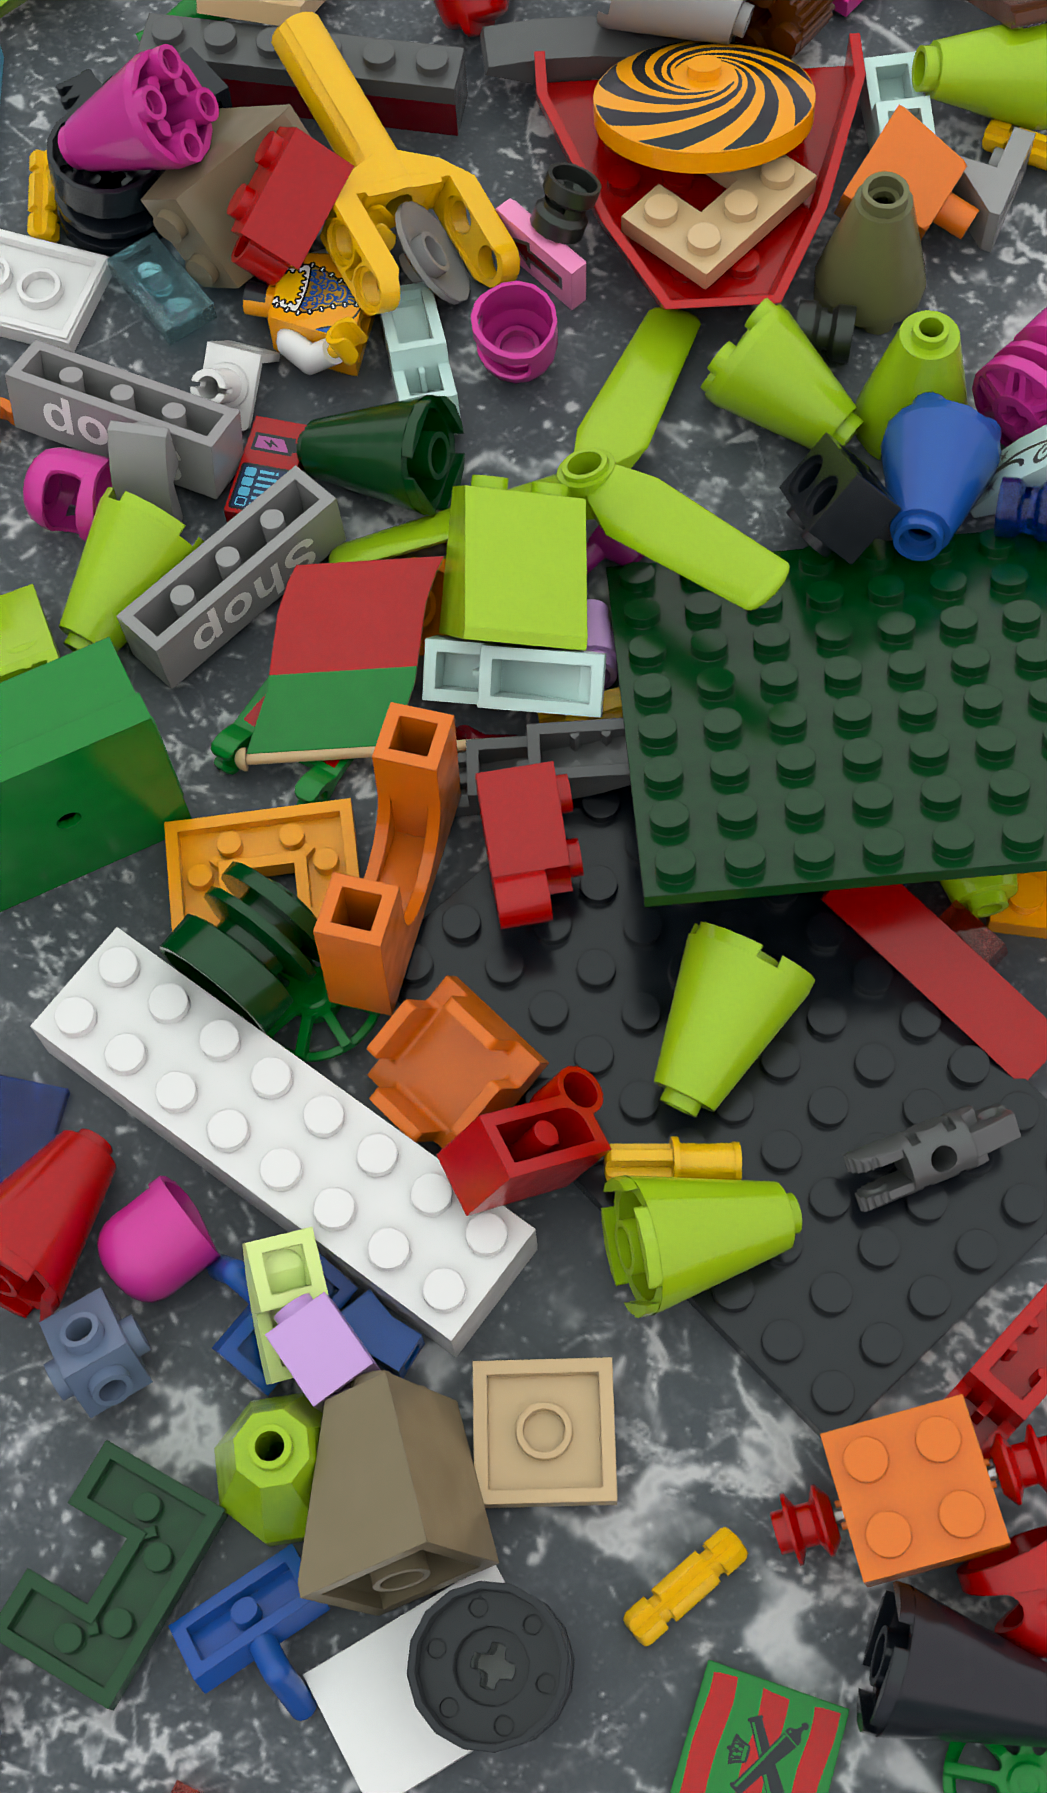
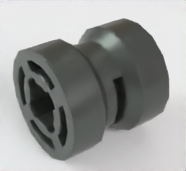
M557 162L550 165L542 185L545 196L537 200L530 217L532 227L546 239L566 245L576 244L581 241L588 224L586 211L595 206L602 186L597 177L585 168L571 163Z
M800 298L796 322L819 354H821V350H826V356L831 362L848 364L857 306L839 304L833 309V313H828V308L822 307L818 301Z

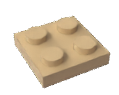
M612 1357L473 1361L474 1468L485 1508L617 1505Z

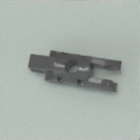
M996 1103L974 1111L973 1106L967 1104L947 1111L942 1116L933 1117L910 1126L905 1131L895 1132L846 1152L842 1156L848 1172L851 1171L852 1173H866L893 1162L897 1168V1171L875 1179L873 1182H868L866 1185L861 1186L860 1189H857L855 1196L861 1211L866 1212L922 1190L925 1186L934 1185L959 1175L963 1170L968 1171L988 1162V1153L1020 1138L1021 1133L1015 1114L1004 1105Z

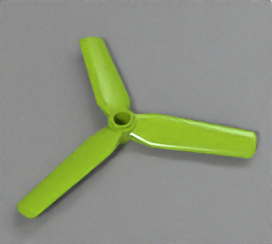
M652 308L647 312L577 428L574 452L561 462L557 469V474L535 480V482L568 485L567 497L586 499V520L595 519L608 537L745 610H756L767 603L784 584L790 569L789 563L661 479L631 469L651 442L701 325L700 320L689 312L680 309ZM531 482L508 490L530 492ZM451 508L439 511L437 515H427L344 542L330 552L329 563L386 560L446 543L448 541Z

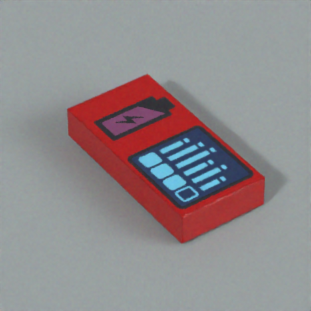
M261 416L255 417L223 510L227 522L295 465L303 471L304 467L298 460L296 447L298 437L307 425Z

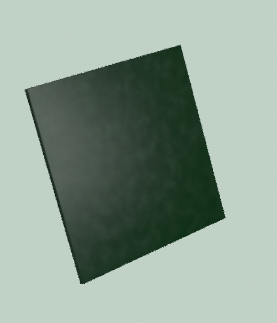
M1047 524L1039 527L1017 529L991 528L983 532L955 534L949 544L936 557L926 561L908 559L895 549L893 540L886 541L882 539H874L852 565L834 551L828 558H825L811 546L803 549L773 551L774 554L789 563V573L778 592L767 603L756 610H745L657 562H631L624 566L606 567L645 907L1047 871Z

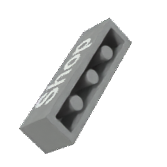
M36 339L5 373L16 428L80 451L109 457L107 429L110 420L129 423L145 421L160 427H168L179 462L174 479L175 485L217 499L237 473L244 453L240 410Z
M295 465L116 616L132 654L171 689L177 686L284 594L288 580L296 565L319 564L335 547L346 541L337 499Z

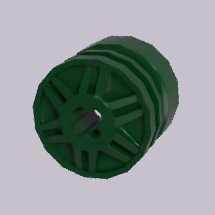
M233 861L222 873L221 877L232 894L221 888L211 886L204 897L220 920V923L215 926L205 919L187 914L160 945L159 950L177 971L267 1034L294 1001L284 984L277 978L278 974L283 972L291 978L307 984L317 974L312 963L306 958L307 956L314 961L320 962L313 933L317 920L311 910L284 886L270 878H266L243 863Z

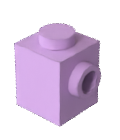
M325 1292L315 1299L312 1298L310 1293H306L288 1303L274 1316L278 1325L265 1334L312 1406L322 1413L325 1400L350 1389V1382L357 1376L380 1370L335 1302Z

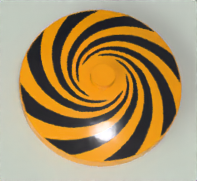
M700 41L678 42L638 52L611 67L600 78L594 90V125L599 137L609 148L635 163L678 173L710 174L732 172L773 161L797 147L812 129L816 92L811 78L799 65L771 50L737 42H730L729 45Z

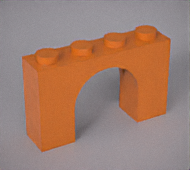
M390 702L372 755L378 794V810L373 846L365 876L360 878L333 872L313 930L329 1002L389 1016L393 1015L461 798L454 715Z

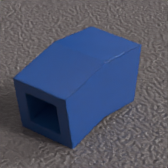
M369 1289L341 1311V1313L376 1364L391 1372V1374L404 1378L425 1345L423 1336L391 1316Z

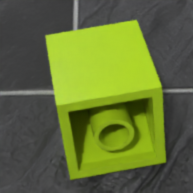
M472 475L471 486H453L439 633L469 640L586 651L588 639L586 499L567 497L568 485L532 481L530 492L508 490L509 478L487 475Z

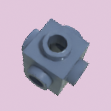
M101 1287L39 1322L54 1359L44 1364L51 1383L63 1401L75 1396L90 1418L111 1406L121 1403L128 1396L153 1382L141 1358L142 1355L152 1350L146 1336L132 1314L123 1319L120 1317Z

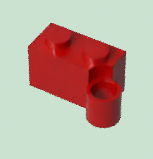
M279 126L276 133L270 131L265 136L255 154L254 161L259 165L248 185L243 183L236 190L227 207V214L235 219L231 232L239 236L231 255V261L270 286L278 283L288 268L300 269L354 168L348 161L297 127Z
M554 761L475 773L474 777L489 870L501 930L553 921L550 895L573 891L571 878L584 876L578 838L566 839L562 814L573 812L572 795L567 773L556 775Z
M567 1066L532 1096L529 1103L479 1115L436 1154L466 1216L567 1187L612 1150L594 1116L603 1104V1092L600 1084L591 1073L578 1066Z

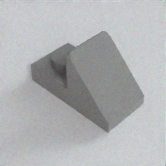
M1014 127L1005 149L996 146L989 164L960 156L965 161L967 167L952 193L980 209L968 230L981 250L991 253L1025 175L1036 134L1034 132Z

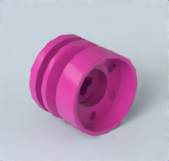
M1047 307L1039 312L1015 335L1013 341L996 353L994 358L975 374L972 385L975 407L985 417L992 418L998 422L1002 432L1000 443L1005 447L1047 424Z

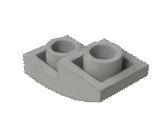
M110 420L107 429L109 466L112 487L115 490L117 500L119 501L123 493L127 491L156 505L182 522L183 514L174 486L179 462L169 428L160 427L145 421L129 423Z

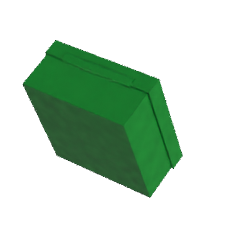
M110 637L0 683V912L165 840L164 822L192 819L183 798L184 792L156 722L149 714L140 693L135 692Z

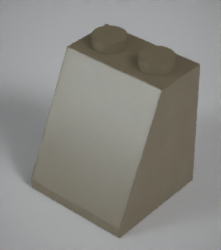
M290 104L219 108V117L216 121L212 122L213 131L210 149L201 162L181 169L165 170L141 199L154 218L153 224L157 231L173 244L186 262L185 268L188 274L203 287L239 288L254 276L231 261V255L239 236L231 232L235 219L227 214V207L236 190L243 183L248 185L259 165L254 161L255 154L262 140L270 131L276 133L279 126L297 127L310 136Z
M385 1370L371 1371L359 1375L350 1382V1389L325 1400L298 1577L300 1598L380 1616L499 1564L456 1400L427 1389L425 1386L400 1378Z

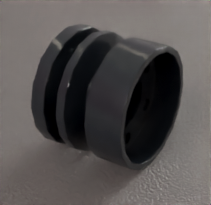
M78 108L71 110L56 122L47 138V160L51 181L55 188L59 223L67 238L82 250L109 257H129L149 250L163 236L153 224L154 218L141 199L165 170L91 172L71 167L63 158L58 145L60 128L65 125L68 118Z
M477 1581L448 1591L425 1611L410 1640L407 1678L415 1707L437 1735L464 1750L496 1753L536 1740L559 1719L573 1691L575 1656L566 1627L548 1604L509 1583ZM502 1644L506 1647L505 1660L515 1665V1674L512 1679H499L495 1689H491L486 1686L488 1673L478 1668V1661L482 1654L494 1655L498 1645Z

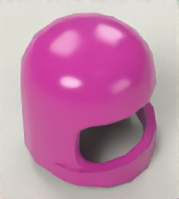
M511 281L500 283L479 296L474 303L471 313L473 338L477 344L478 356L486 370L499 380L511 383L529 382L544 374L553 363L558 346L556 309L548 294L534 284Z
M65 447L50 448L41 452L33 459L24 478L23 500L30 518L42 528L50 531L77 533L86 542L99 500L106 489L112 487L109 457ZM71 504L76 506L75 515L66 516L68 507Z
M161 1175L148 1184V1189L115 1213L103 1225L97 1241L98 1255L101 1263L114 1283L129 1297L147 1303L166 1299L221 1257L198 1209L188 1194L175 1181Z

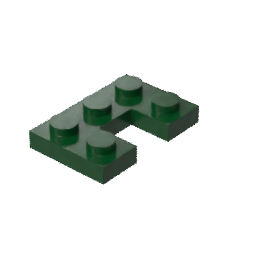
M106 1440L69 1499L68 1504L127 1538L88 1603L37 1572L27 1568L0 1612V1643L105 1708L114 1711L227 1519L228 1514L226 1509Z

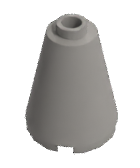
M611 0L608 14L598 11L597 25L611 30L729 45L734 35L740 38L744 37L755 5L746 2L747 0Z

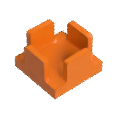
M449 975L443 979L428 999H406L366 1048L376 1059H379L367 1074L379 1086L369 1097L370 1101L414 1142L433 1141L442 1149L479 1115L514 1107L549 1064L541 1054L457 976Z

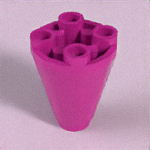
M163 44L136 54L68 118L58 133L59 149L65 161L77 170L84 169L91 172L181 169L201 162L210 149L213 131L212 122L216 121L219 117L218 102L210 89L201 86L190 67L181 60L177 50L172 45Z

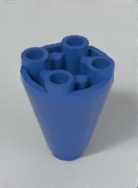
M934 392L922 393L913 400L911 405L902 408L888 422L881 443L885 488L901 508L897 515L889 522L893 544L902 556L915 561L930 560L936 557L949 544L992 481L1002 454L1000 446L1002 432L997 421L985 417L969 405L947 400L942 395Z

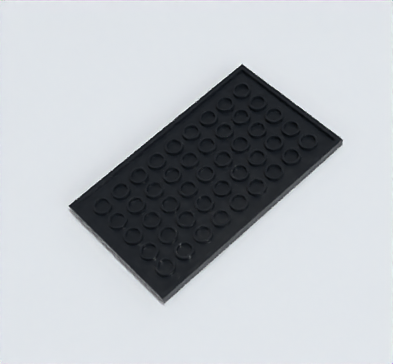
M631 785L600 794L572 799L573 812L563 813L562 816L566 839L578 838L584 876L571 878L573 891L550 895L553 921L501 930L488 863L422 920L397 1001L401 1005L406 999H428L447 975L457 976L549 1062L515 1106L529 1103L532 1096L567 1066H578L591 1073L601 1086L603 1104L594 1116L609 1144H669L670 1136L679 1137L680 1143L740 1142L742 1151L741 1180L776 1181L784 1188L786 1193H793L802 1213V1230L800 1233L795 1234L794 1245L790 1250L686 1300L820 1438L821 1433L853 1425L1047 1233V1099L1026 1079H1013L857 935L820 899L824 894L823 891L645 907ZM701 922H707L762 944L761 951L774 958L778 963L782 956L790 959L809 972L815 979L809 995L718 1108L712 1112L701 1107L695 1118L660 1101L664 1089L653 1081L688 934L695 923L700 925ZM1000 1103L1015 1114L1021 1137L988 1153V1162L968 1171L963 1170L959 1175L934 1185L925 1186L922 1190L871 1211L864 1212L860 1210L855 1196L857 1189H860L861 1186L866 1185L868 1182H873L875 1179L897 1171V1168L893 1162L866 1173L848 1172L842 1156L846 1152L895 1132L905 1131L910 1126L933 1117L942 1116L947 1111L967 1104L973 1106L974 1111ZM603 1156L574 1180L573 1183L600 1211L601 1208L614 1206L615 1192H603L604 1185L607 1182L604 1174Z

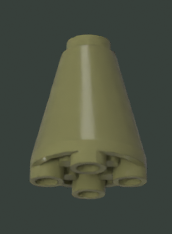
M887 171L870 175L856 191L815 266L813 292L814 300L818 301L822 307L828 308L827 311L829 313H833V309L839 304L857 306L854 325L863 327L868 333L881 335L889 332L893 328L894 323L903 321L918 308L926 289V269L913 195L910 192L907 181L903 177Z

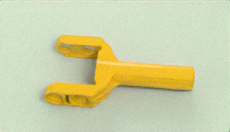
M314 12L297 13L287 18L277 27L271 41L274 50L334 153L354 166L326 218L319 237L362 311L369 316L394 311L400 301L399 267L366 212L370 207L378 204L383 205L394 217L398 206L403 202L413 201L427 210L433 209L476 281L489 288L495 287L500 283L515 281L520 272L519 251L476 176L439 157L397 150L317 14ZM466 207L470 213L471 226L467 219ZM492 250L497 259V271L493 263Z

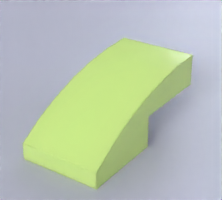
M313 1227L242 1244L252 1318L266 1385L293 1378L265 1336L266 1333L278 1325L274 1316L284 1306L303 1294L310 1293L313 1299L323 1292L329 1295Z

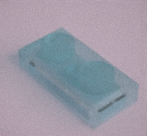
M154 232L107 259L113 277L170 345L217 318L214 303Z

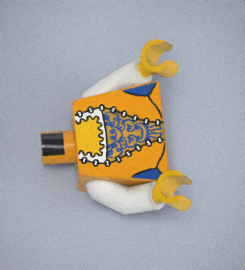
M374 205L366 212L390 251L396 243V235L390 230L396 226L395 217L383 205ZM326 248L308 253L299 270L288 268L284 276L274 286L262 282L248 281L243 295L244 314L267 318L273 348L307 375H313L325 369H331L347 375L358 376L375 315L369 316L359 307Z

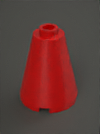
M84 1128L80 1129L79 1132L64 1130L0 1183V1307L15 1315L27 1318L32 1309L36 1308L40 1310L39 1322L53 1315L60 1307L117 1169L115 1161L110 1156L113 1153L111 1145L99 1134Z

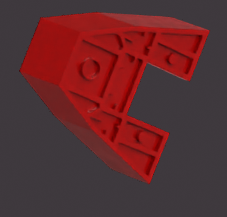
M860 33L849 34L845 66L802 68L811 78L815 87L814 123L807 137L785 155L817 175L815 192L706 290L622 233L621 216L658 184L700 212L719 197L726 188L706 174L659 170L635 163L614 152L601 140L594 125L593 95L599 80L547 83L545 51H534L536 101L567 162L585 168L600 181L602 188L595 206L591 210L599 225L658 306L663 309L757 305L765 298H768L774 304L781 303L828 208L866 76Z

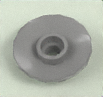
M413 201L403 202L398 206L395 213L397 235L403 253L399 256L403 271L414 283L423 282L442 300L453 305L466 301L471 290L469 274L464 261L444 227L425 207Z

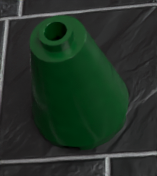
M424 395L313 419L307 424L304 431L300 433L296 447L298 460L310 477L422 515H437V509L445 510L451 506L453 486L461 485L465 464V453H455L454 434H464L462 420L456 405L447 396Z

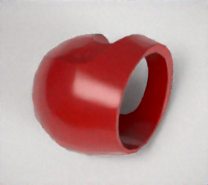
M1047 1525L1009 1537L1011 1542L1009 1549L967 1560L956 1571L961 1589L968 1595H1008L1018 1600L1019 1603L997 1622L994 1631L1003 1638L1042 1659H1047Z

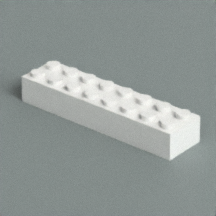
M118 927L114 929L30 1026L51 1055L287 1232L313 1227L318 1252L366 1291L370 1289L378 1300L454 1357L459 1355L538 1250L536 1229L504 1206L466 1216L437 1157Z

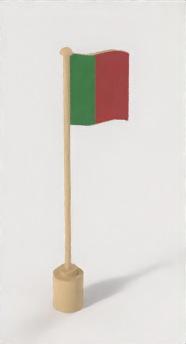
M445 556L296 565L288 580L277 613L267 692L248 749L247 747H242L235 754V764L240 770L248 771L249 765L372 758L390 702L404 705L409 704L416 682L426 604L436 573ZM467 739L456 740L457 752L466 751Z

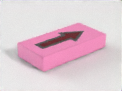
M509 198L497 207L496 212L519 251L520 266L571 310L586 300V261L566 244L556 243L540 235L531 225V214L515 200Z

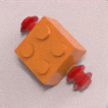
M963 1394L821 1433V1440L839 1500L834 1501L836 1509L833 1510L829 1495L815 1484H812L808 1501L794 1505L784 1493H780L782 1509L771 1511L770 1516L781 1554L785 1555L795 1552L800 1566L805 1563L807 1548L821 1545L831 1557H835L842 1539L838 1524H841L843 1531L848 1529L862 1579L867 1588L1009 1549L1011 1542L994 1489L997 1488L996 1480H998L1003 1495L1018 1506L1022 1505L1024 1488L1039 1485L1047 1493V1435L1036 1437L1032 1425L1028 1424L1026 1426L1025 1440L1010 1445L1000 1433H995L989 1450L993 1466H990L989 1459L983 1458Z

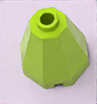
M304 1393L250 1401L214 1448L219 1506L226 1509L229 1516L269 1547L302 1542L305 1537L323 1413L312 1406Z

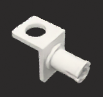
M230 340L208 341L203 369L197 371L191 381L200 382V386H190L191 394L240 410L242 431L249 430L252 424L262 363L279 362L280 353Z

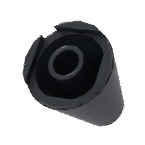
M897 1580L894 1581V1592L886 1590L881 1599L865 1650L862 1665L870 1667L869 1681L870 1685L873 1686V1692L858 1688L857 1725L859 1731L882 1738L1046 1748L1047 1662L916 1587Z

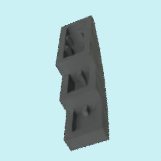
M597 16L530 19L483 26L480 33L485 75L535 84L534 51H545L547 83L592 80V78L600 79L615 64L638 52L666 44L692 41L606 29L597 25Z
M623 718L526 724L527 736L467 739L466 751L457 752L461 798L455 817L480 815L474 777L475 773L554 761L556 775L566 773L568 775L572 799L600 794L631 785Z

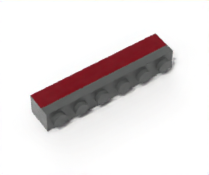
M149 13L136 54L163 44L172 45L179 54L192 47L229 87L233 107L290 104L299 118L315 120L271 43L272 35L277 27ZM329 33L384 128L459 135L468 96L464 47Z

